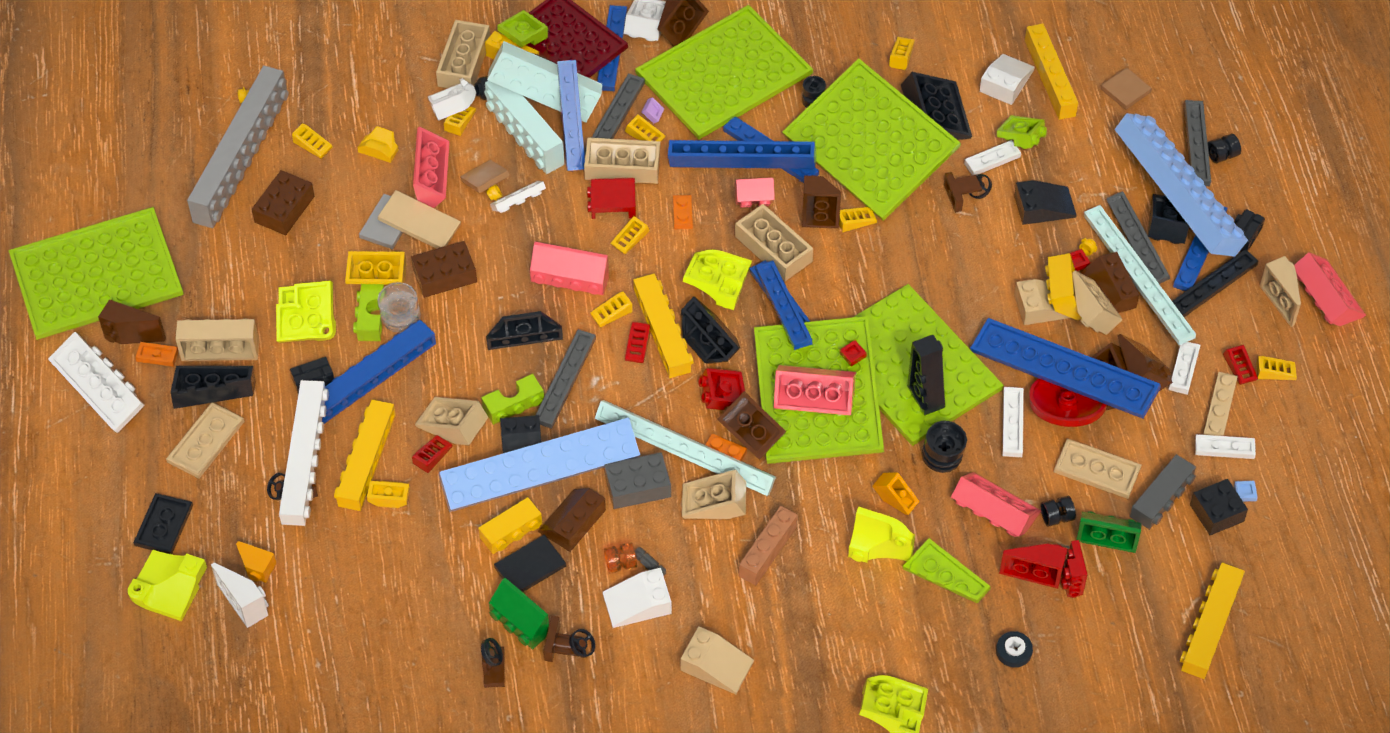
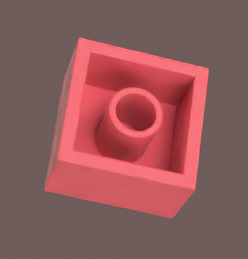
M773 178L736 180V205H740V208H750L752 204H758V207L762 204L766 207L771 205L775 200Z

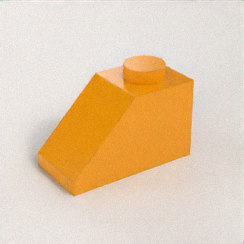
M898 472L883 473L872 486L884 502L905 515H909L919 503L917 497Z
M237 541L236 546L247 576L253 581L266 583L277 564L274 553Z

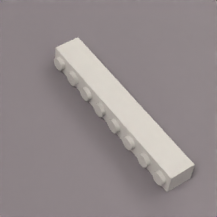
M301 380L279 511L282 525L305 526L306 519L310 518L311 509L309 501L313 500V489L311 487L316 481L314 468L318 467L317 450L321 449V439H319V436L323 434L324 430L322 417L326 416V406L324 404L329 398V390L325 388L324 381Z

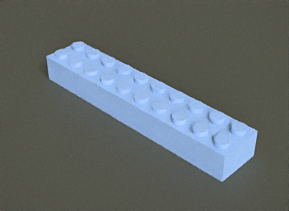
M1126 113L1114 130L1211 254L1235 257L1248 241L1244 236L1243 230L1236 226L1234 219L1225 212L1224 206L1214 198L1213 192L1206 188L1204 181L1195 174L1194 168L1188 165L1184 160L1185 157L1176 150L1175 144L1165 136L1166 133L1158 127L1156 120L1151 116Z
M625 418L439 472L438 475L449 512L601 469L604 468V464L637 458L640 456L630 419Z

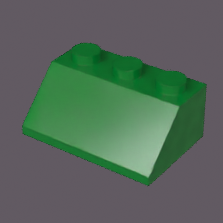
M1082 511L1076 540H1079L1081 543L1136 553L1142 523L1130 519L1124 520L1114 516H1104L1094 512Z
M504 578L489 602V614L495 621L499 620L509 633H514L521 644L524 646L528 645L533 650L547 637L549 628L548 614L508 579Z

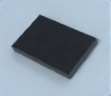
M155 493L133 542L134 546L172 554L193 508V502Z
M545 535L494 564V568L502 579H508L522 592L566 567V562Z

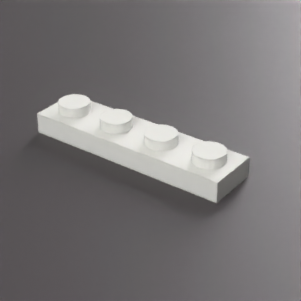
M1004 387L1002 456L1022 457L1023 388Z

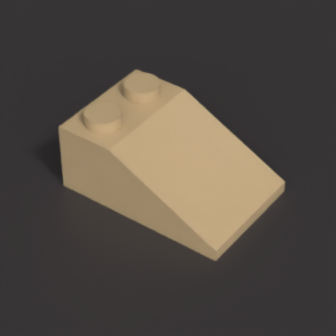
M1283 256L1266 264L1260 287L1290 327H1293L1301 301L1295 266L1286 256Z
M1074 271L1072 274L1077 311L1082 317L1080 319L1087 328L1092 327L1097 333L1100 331L1107 335L1123 319L1093 279Z
M1032 279L1016 282L1014 296L1024 325L1070 318L1055 312L1053 304H1049L1047 294L1051 292L1048 290L1047 282L1044 280Z
M434 397L415 425L454 444L470 445L488 419V416L479 401Z
M737 470L683 484L682 517L684 519H731L746 515V481Z
M699 626L680 659L681 671L733 694H737L754 663L751 657L721 636Z

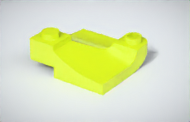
M720 250L696 252L686 270L683 282L707 293L716 301V305L734 310L752 260Z
M311 282L294 284V286L279 287V304H276L277 342L325 341L335 336L336 321L333 315V282ZM329 328V332L325 334V329Z
M858 507L848 557L855 561L866 563L868 560L876 558L908 561L913 556L915 534L910 532L902 522L893 517Z
M152 550L139 576L133 579L128 587L130 599L138 606L149 611L182 621L199 590L198 584L207 569L205 559L189 554L180 556Z
M878 675L867 678L863 686V698L859 715L875 721L890 733H919L928 689L891 676Z

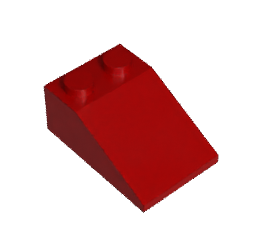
M1047 543L1004 550L999 574L1058 589L1068 548L1058 544L1052 545Z

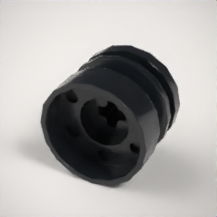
M938 421L931 425L927 431L922 449L923 461L930 469L946 473L955 470L960 465L967 443L966 433L962 427L950 421Z

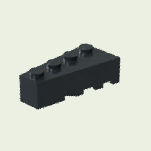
M934 335L912 342L907 387L924 416L945 408L943 346L939 340H936Z
M176 366L171 387L173 409L253 396L256 384L253 366Z

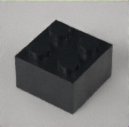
M1228 479L1193 492L1190 502L1191 508L1210 536L1244 522L1248 512V508Z

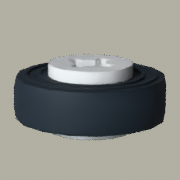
M1011 631L1003 634L998 639L996 655L1004 665L1018 668L1030 661L1033 654V645L1025 634Z

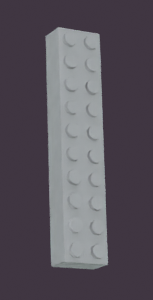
M263 65L187 200L193 223L214 228L216 222L220 221L224 208H227L231 195H234L236 192L237 184L239 181H242L246 168L251 165L252 157L258 152L261 141L266 138L267 130L269 127H272L276 114L280 113L282 103L288 98L289 92L282 70Z

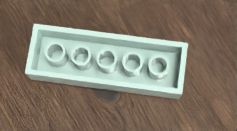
M503 41L489 68L487 80L561 112L557 64ZM577 73L581 121L587 122L602 94V84Z
M485 82L486 90L484 93L487 98V109L495 114L499 123L504 124L507 132L515 137L517 144L525 149L528 157L534 159L536 166L548 174L565 165L563 141L525 97L493 82Z

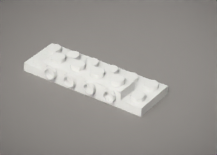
M74 332L48 360L103 420L118 433L145 405L133 392L136 388L127 381L125 383L122 380L125 376L117 369L114 371L111 368L113 363L106 357L103 359L101 357L103 353L96 346H89L78 333Z

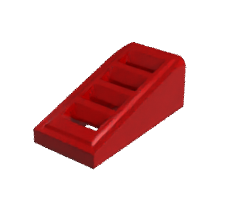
M632 322L625 361L644 363L651 333L650 324ZM631 352L641 353V355L631 354Z
M1244 344L1226 349L1223 356L1233 374L1238 376L1237 381L1240 385L1258 380ZM1237 362H1243V364L1237 365ZM1244 367L1247 369V370H1244V371H1241V372H1240V370H1239V369L1244 368ZM1248 373H1249V375H1250V377H1247V378H1243V377H1242V375H1245V374H1248Z
M436 435L412 456L413 464L429 473L453 445ZM439 442L440 444L444 445V447L442 448L438 446L437 443Z

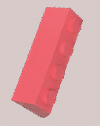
M419 126L416 138L413 187L418 201L435 208L446 198L449 141Z
M535 242L530 267L531 282L552 285L557 288H568L574 291L589 292L594 295H604L609 279L608 255Z
M1309 252L1294 265L1297 279L1305 284L1306 292L1314 297L1316 300L1314 302L1320 310H1323L1325 313L1324 318L1328 323L1342 326L1366 316L1327 259Z
M779 365L775 377L774 408L851 415L856 372Z
M974 472L960 478L951 496L959 506H967L973 510L972 512L975 515L988 518L992 525L1007 529L1006 532L1014 537L1024 535L1041 512L1038 508Z

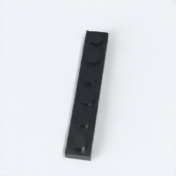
M1245 249L1172 302L1182 316L1186 317L1256 267L1259 261Z

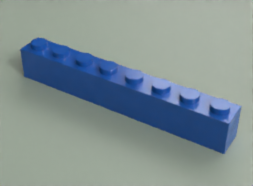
M669 140L668 159L670 167L815 169L816 147L815 142Z
M418 320L416 323L409 325L400 334L395 335L392 340L381 345L375 352L365 356L361 362L351 366L344 374L334 378L331 383L325 386L329 390V398L324 404L326 406V416L322 417V422L324 424L433 347L436 344L435 333L421 320Z

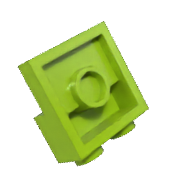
M525 10L497 25V30L520 47L530 42L536 45L548 38V27Z
M1013 115L997 130V137L1004 138L1005 140L1014 139V146L1023 149H1029L1034 145H1038L1040 138H1044L1047 134L1045 120Z

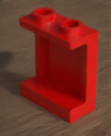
M635 178L591 179V187H587L588 198H591V201H588V212H592V219H596L595 213L628 212L629 218L636 217Z

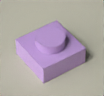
M652 97L647 100L642 113L654 124L659 121L664 108Z

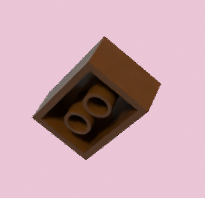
M280 170L253 206L254 222L286 236L315 197L312 183Z
M465 241L411 256L413 271L423 298L477 283L476 268Z

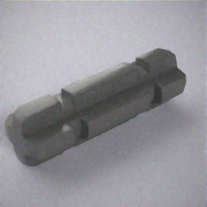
M638 547L633 552V556L638 561L641 560L640 563L648 570L661 568L663 576H665L666 569L662 565H658L659 563L648 553L645 554L646 551L643 548Z

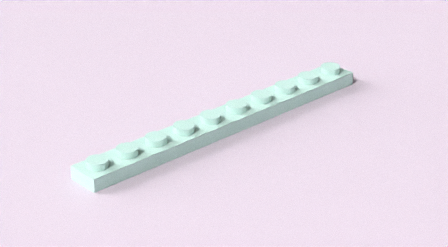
M1101 205L1085 211V219L1110 253L1118 252L1135 287L1177 344L1181 345L1195 339L1196 333Z
M605 400L600 402L595 419L608 424L629 418L635 437L717 474L737 470L745 479L746 487L766 496L770 495L776 479L775 476Z

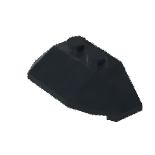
M693 297L681 309L683 338H685L689 346L705 364L728 362L740 349L738 339L714 312L696 297Z
M541 311L503 316L486 336L488 350L563 340L562 325Z

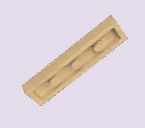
M1218 372L1203 435L1224 436L1238 376Z

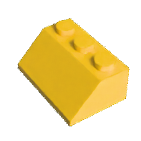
M348 251L345 283L403 284L406 278L407 266L405 252Z
M1071 254L1048 257V265H1045L1047 277L1049 276V279H1046L1047 288L1051 292L1047 294L1049 304H1053L1055 312L1075 320H1080L1081 316L1077 311L1072 274L1075 268Z

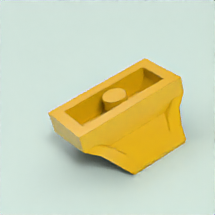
M378 126L370 134L366 135L357 147L359 153L389 163L392 162L399 150L395 143L394 132Z
M370 481L367 501L378 507L400 508L407 505L410 486L402 482Z

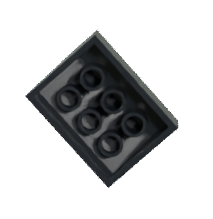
M911 72L901 84L903 95L957 140L971 139L972 133L956 81Z

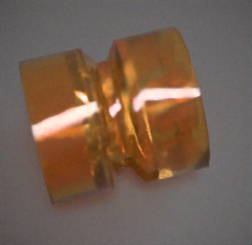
M632 542L621 544L619 548L615 546L604 548L605 561L610 574L620 572L622 568L626 570L637 568V559ZM620 554H624L625 561L621 562Z

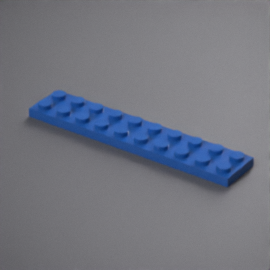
M990 318L987 319L970 348L973 353L1144 419L1161 388L1160 383Z

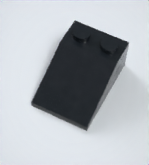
M1036 180L1016 183L1014 198L1022 225L1077 217L1067 186Z
M1153 194L1148 237L1157 241L1167 240L1173 244H1185L1189 225L1166 196Z
M539 415L500 418L503 453L542 443Z

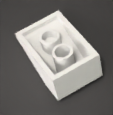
M634 0L626 14L624 34L633 38L642 37L648 41H658L661 33L657 28L666 1Z
M1002 54L987 68L982 76L980 92L1012 105L1035 67Z
M211 564L217 586L247 628L268 616L267 607L269 605L264 598L266 595L261 586L257 587L252 580L219 564Z
M661 568L641 572L603 591V597L613 628L672 614L671 599Z

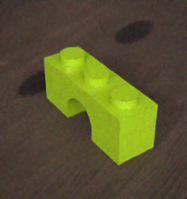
M361 284V290L357 291L359 306L355 307L357 322L353 324V332L357 333L358 341H381V315L370 313L376 310H384L386 296L384 284Z
M533 374L516 381L518 394L514 397H504L499 389L481 397L482 408L493 425L500 422V418H509L515 414H521L524 410L542 403L544 390Z

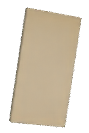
M395 190L378 216L379 221L436 249L447 246L461 225V221Z
M211 403L166 458L167 462L200 479L242 426L244 418L215 403Z
M1067 439L1054 468V473L1129 499L1142 465Z

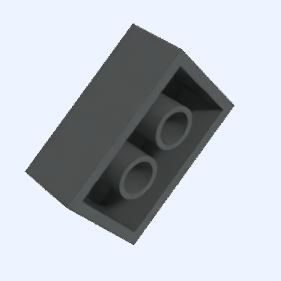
M662 452L604 464L605 479L613 509L671 497V483Z

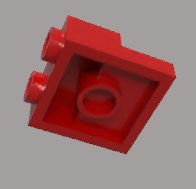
M706 368L699 377V387H703L701 401L706 404V409L725 410L727 406H730L745 391L742 372Z
M1079 540L1071 541L1070 548L1067 549V559H1065V567L1063 568L1064 577L1061 578L1062 589L1066 590L1067 597L1071 598L1083 595L1088 576Z

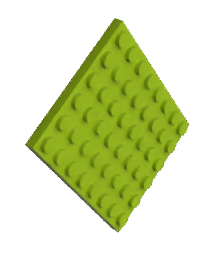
M747 5L635 68V73L645 79V84L700 140L727 124L735 116L743 115L813 74V68L750 5Z
M857 59L782 131L783 135L790 141L815 142L816 163L883 221L961 146V143L860 59Z
M153 207L9 250L36 340L99 321L98 316L108 300L139 309L184 295Z
M909 284L854 316H868L879 410L912 446L926 438L927 431L931 425L938 421L952 422L1003 390L1004 385ZM934 335L936 340H939L943 346L945 408L924 416L907 387L912 342Z
M868 316L804 322L813 344L794 350L783 325L754 327L761 407L786 431L766 453L767 464L884 452ZM856 340L866 351L867 357L851 367L841 356L840 349ZM778 366L856 372L851 415L774 408L775 377Z

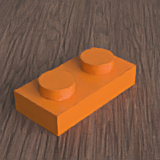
M673 195L674 229H693L691 195Z
M140 342L135 358L137 362L174 367L179 351L178 347Z
M711 434L705 444L739 461H742L747 453V448L715 434Z

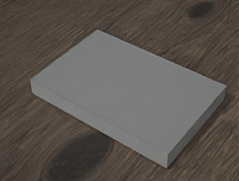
M383 194L359 233V237L393 250L403 232L378 220L379 214L391 198V196Z

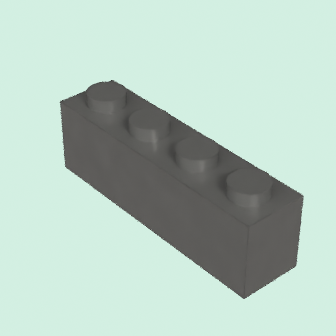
M1176 454L1132 506L1130 517L1142 523L1149 530L1154 524L1158 525L1163 518L1162 514L1172 508L1176 497L1179 499L1183 495L1186 485L1190 486L1195 480L1196 466Z

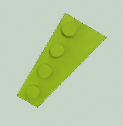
M930 538L903 565V570L975 603H978L991 589L990 585Z

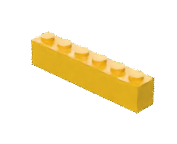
M1044 23L1028 26L1026 28L1025 43L1058 119L1075 117L1078 101Z
M655 273L633 279L634 293L647 324L651 326L652 337L669 379L691 373V365L694 364L691 353H687V343L685 338L682 339L680 336L681 329L679 324H675L673 309L668 307V297L662 293L663 286L661 280H657Z
M371 400L369 407H366L364 422H361L359 425L358 438H355L353 441L352 454H349L347 457L346 470H343L341 473V484L335 489L334 498L337 500L338 507L361 511L369 489V483L373 479L396 415L394 404Z
M1221 563L1219 570L1215 568L1211 578L1214 584L1213 586H1208L1205 594L1208 597L1207 602L1202 601L1199 612L1202 613L1201 618L1196 617L1192 628L1196 631L1194 635H1189L1186 643L1190 647L1188 652L1183 651L1180 662L1183 663L1181 671L1205 679L1240 587L1244 570L1225 563Z

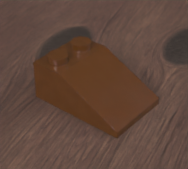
M666 0L657 30L674 47L692 36L709 10L700 0Z
M108 300L98 316L104 337L109 342L135 344L140 342H164L166 340L159 316L112 300Z
M1122 334L1117 335L1128 372L1160 383L1161 388L1159 391L1173 383L1170 369L1148 348Z
M745 391L717 419L759 460L786 433Z

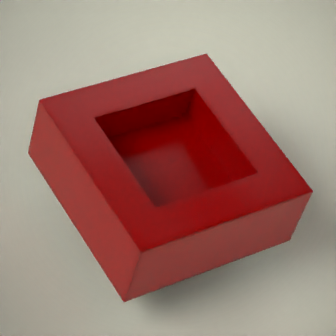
M1082 249L1070 253L1075 271L1085 269L1091 263Z
M856 340L840 349L841 356L851 367L867 357L866 351Z

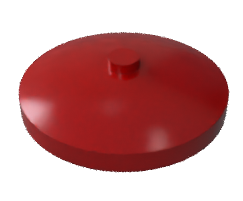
M1040 378L1032 384L1029 392V404L1033 412L1044 421L1058 426L1079 427L1091 424L1102 417L1107 408V405Z

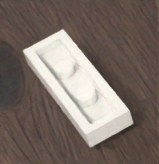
M1011 140L966 158L964 164L972 175H978L1020 158L1021 152L1017 146H1014V142Z
M536 181L491 203L490 206L493 211L505 212L513 204L519 205L526 201L525 198L529 196L536 197L540 195L541 191L546 189L543 181Z
M1186 342L1180 345L1172 375L1173 383L1170 384L1169 390L1188 395L1200 349L1199 344Z
M1196 434L1195 455L1254 459L1256 455L1255 438Z

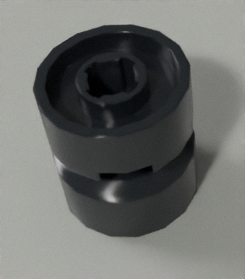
M809 76L803 81L802 103L806 108L826 90V83L823 78Z
M1233 133L1207 143L1209 157L1216 164L1241 154L1240 142Z
M1069 495L1057 498L1056 502L1053 499L1041 502V514L1047 527L1058 525L1060 521L1066 523L1076 519L1074 503Z

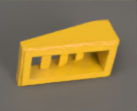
M897 37L890 55L889 66L891 68L907 69L915 43L914 39Z
M469 106L465 111L448 116L444 122V131L461 136L476 112V108Z
M638 114L625 129V132L630 136L643 141H653L652 139L656 136L658 138L655 141H660L661 143L666 135Z
M303 123L292 133L293 143L320 159L333 148L332 144Z
M869 207L840 210L839 226L842 233L877 223V219Z
M633 216L610 244L623 254H626L650 231L649 227ZM624 237L629 238L630 242L626 241ZM621 241V242H623L624 244H626V246H625V247H622V246H621L620 244H618V243Z
M622 291L590 312V315L599 327H603L631 313L632 303ZM602 313L605 318L602 319L599 314Z
M1258 356L1256 362L1258 379H1297L1295 362Z

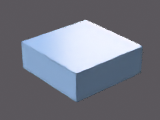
M1235 481L1234 489L1243 502L1257 501L1255 481Z

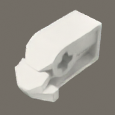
M462 78L459 79L460 84L428 96L437 119L441 120L467 109L475 100L476 91L474 86Z

